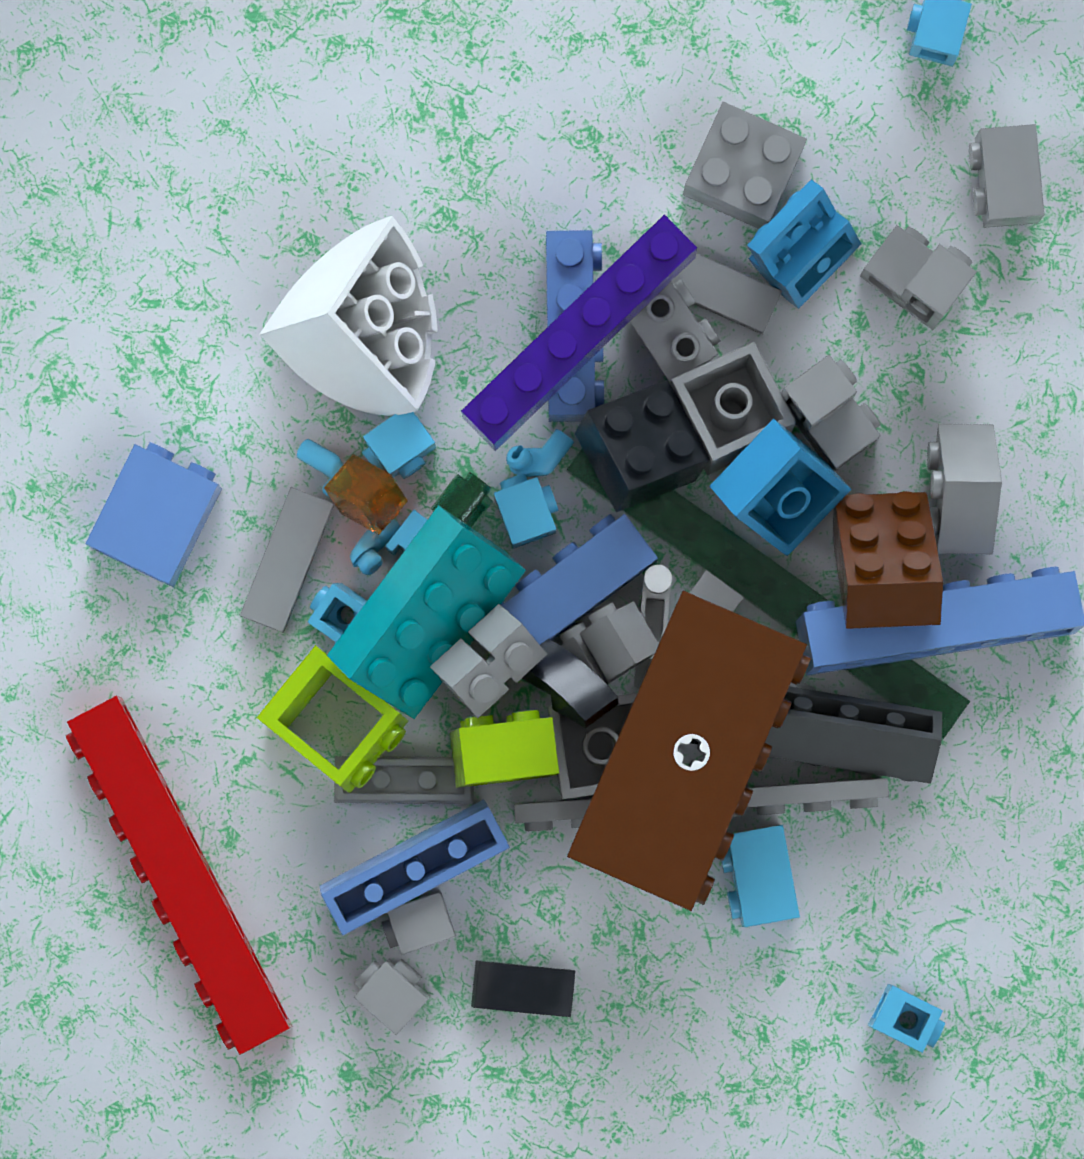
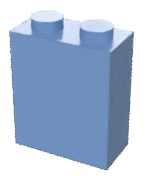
M149 442L146 449L134 444L85 544L174 588L222 488L219 484L213 482L216 475L214 472L193 462L186 469L172 462L174 453L154 443Z

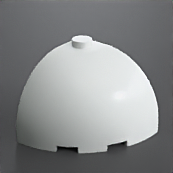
M393 216L361 228L338 243L311 266L295 283L259 334L282 360L313 388L345 406L376 415L393 416L394 414L402 415L418 411L429 388L435 367V360L430 358L432 334L437 333V318L433 294L426 295L418 268L423 266L422 261L403 228Z

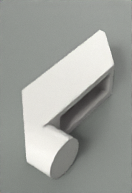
M653 565L646 571L643 578L640 612L658 643H660L668 624L672 574L663 565ZM653 656L635 667L634 687L641 686Z

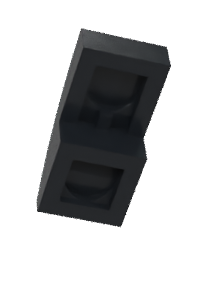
M549 638L540 644L547 655L521 678L551 696L552 709L585 728L619 704L618 696L592 669L571 652Z
M476 960L471 1007L571 1017L576 970Z

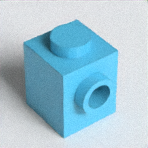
M924 0L922 6L913 4L907 25V31L914 32L909 55L953 67L959 55L972 3L962 0Z
M414 412L402 415L394 414L363 436L368 448L362 451V454L377 475L385 470L391 479L398 474L403 479H406L426 464L423 457L436 449V444Z
M520 474L499 483L502 490L494 492V499L513 549L556 534V526L551 513L559 510L550 485L541 488L538 477L528 480L526 474Z

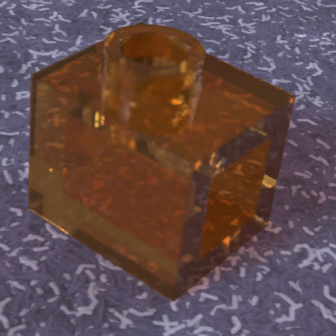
M354 454L324 487L342 515L378 535L408 502L391 474Z

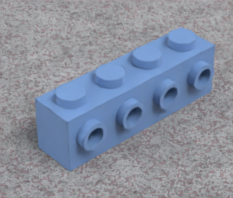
M592 230L546 231L547 327L593 284V271H602V243H593ZM603 348L548 400L549 422H581L587 410L604 404V380H595V362H603Z

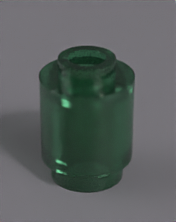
M471 472L465 478L456 474L430 509L434 512L439 505L473 529L493 503V500L487 496L492 488Z

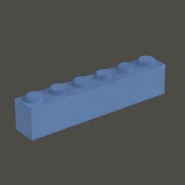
M1047 567L1031 572L1032 577L1015 580L1014 574L1009 573L990 577L987 579V584L971 587L969 580L947 583L943 585L941 625L846 629L843 606L835 607L834 601L810 604L807 606L808 612H803L796 620L799 641L807 644L803 655L811 658L805 674L807 676L1073 635L1084 627V612L1075 571L1060 573L1059 567Z

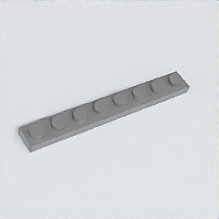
M888 778L747 787L754 790L747 807L757 806V815L784 814L785 804L803 803L804 812L832 810L831 801L850 800V809L878 807L877 798L889 797ZM592 798L515 803V823H524L525 831L553 830L552 821L571 819V828H579Z

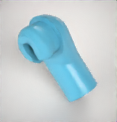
M556 429L542 448H523L522 445L512 447L507 453L506 461L510 470L516 475L526 474V477L547 476L553 472L574 444V441L565 433Z
M310 439L302 442L297 451V458L326 475L329 480L322 488L323 493L338 503L343 502L348 491H353L354 480L339 456Z
M389 512L363 534L351 551L350 558L353 566L359 567L360 571L365 575L375 573L382 566L383 560L377 553L389 542L401 526Z

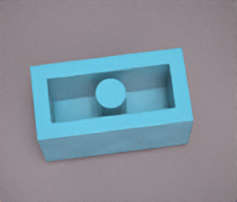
M783 825L734 833L729 850L724 860H721L723 873L732 872L735 891L727 892L732 919L740 918L742 927H750L800 918Z

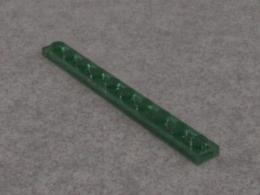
M581 449L566 472L611 503L585 452ZM675 490L622 510L623 513L700 568L713 574L742 595L745 600L797 637L796 620L803 612H808L807 606L817 602L829 601ZM912 659L845 670L890 703L942 712V739L945 738L970 703L967 698Z

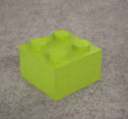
M539 710L511 713V715L506 716L505 723L497 724L493 722V715L465 718L464 721H460L461 728L450 732L456 788L547 778L559 774L553 717L540 718Z

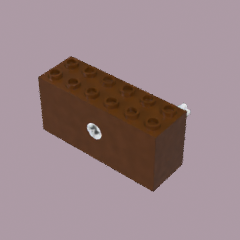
M683 590L567 857L689 911H692L695 902L704 905L715 881V878L708 875V872L715 858L724 860L734 837V834L727 831L734 813L741 817L743 816L754 790L746 787L753 770L762 772L773 746L765 743L772 726L777 729L781 728L792 702L784 699L790 683L795 685L801 683L811 660L810 657L803 655L807 644ZM692 739L698 741L697 750L703 753L702 759L700 761L692 760L686 766L682 763L684 755L678 752V746L680 744L687 745Z

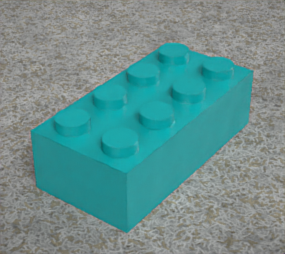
M438 505L327 656L350 680L415 719L442 683L430 666L458 640L462 639L466 644L471 645L474 639L468 631L498 604L501 605L526 569L502 548Z

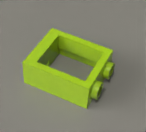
M316 645L256 717L349 793L355 787H363L371 779L376 770V766L373 764L385 750L390 752L401 742L406 733L404 726L408 723V720L387 702L350 680L331 661L327 654ZM332 674L383 715L340 769L336 768L289 729V726Z

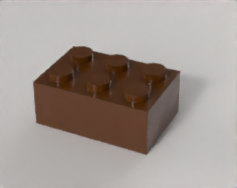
M903 491L886 494L856 493L846 495L834 507L832 538L846 629L941 625L943 577L927 492Z

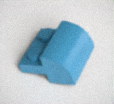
M811 179L800 191L795 192L788 199L786 205L768 224L763 225L756 232L754 238L747 244L752 253L748 259L772 287L781 290V295L799 309L861 245V242L850 222L836 212L824 188Z

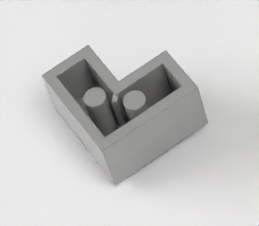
M896 225L864 267L860 277L931 330H934L977 271L970 267L972 260L956 247L949 246L946 249L939 244L933 252L927 247L929 241L920 232L911 227H907L904 230Z
M827 355L785 386L781 394L796 421V426L817 454L836 471L877 441L881 436L876 429L880 426V422L867 404L863 403L859 406L853 399L857 393L853 387L857 379L850 368L841 359L835 363L832 357Z
M938 423L936 442H928L927 447L928 470H935L931 473V498L936 499V507H930L938 554L993 555L1002 487L994 424Z

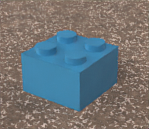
M774 418L709 486L736 518L786 556L852 490L822 457Z

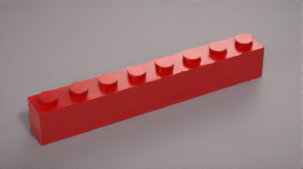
M116 695L67 721L72 732L66 735V739L76 758L79 760L85 757L93 771L92 774L87 776V779L98 800L101 801L105 798L108 800L114 812V815L108 819L120 842L128 839L136 856L130 859V862L142 884L147 881L151 883L157 895V898L151 900L152 905L163 925L171 922L179 938L173 941V945L185 967L190 964L194 966L200 978V981L194 983L195 988L206 1008L214 1005L222 1021L216 1025V1028L226 1048L230 1050L235 1047L239 1055L293 1027L123 698Z

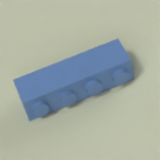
M612 514L602 519L589 530L593 538L581 547H578L575 542L567 545L552 557L556 563L554 567L543 575L537 569L531 572L515 585L519 593L506 603H501L502 607L524 625L539 645L548 638L550 640L555 639L657 562L658 557L625 514L615 520Z
M482 800L319 886L320 893L343 936L510 847L485 800Z

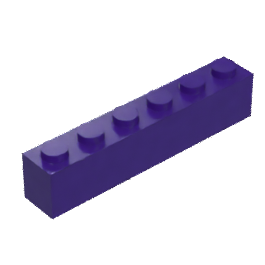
M664 214L461 410L463 419L496 451L696 258L697 247Z

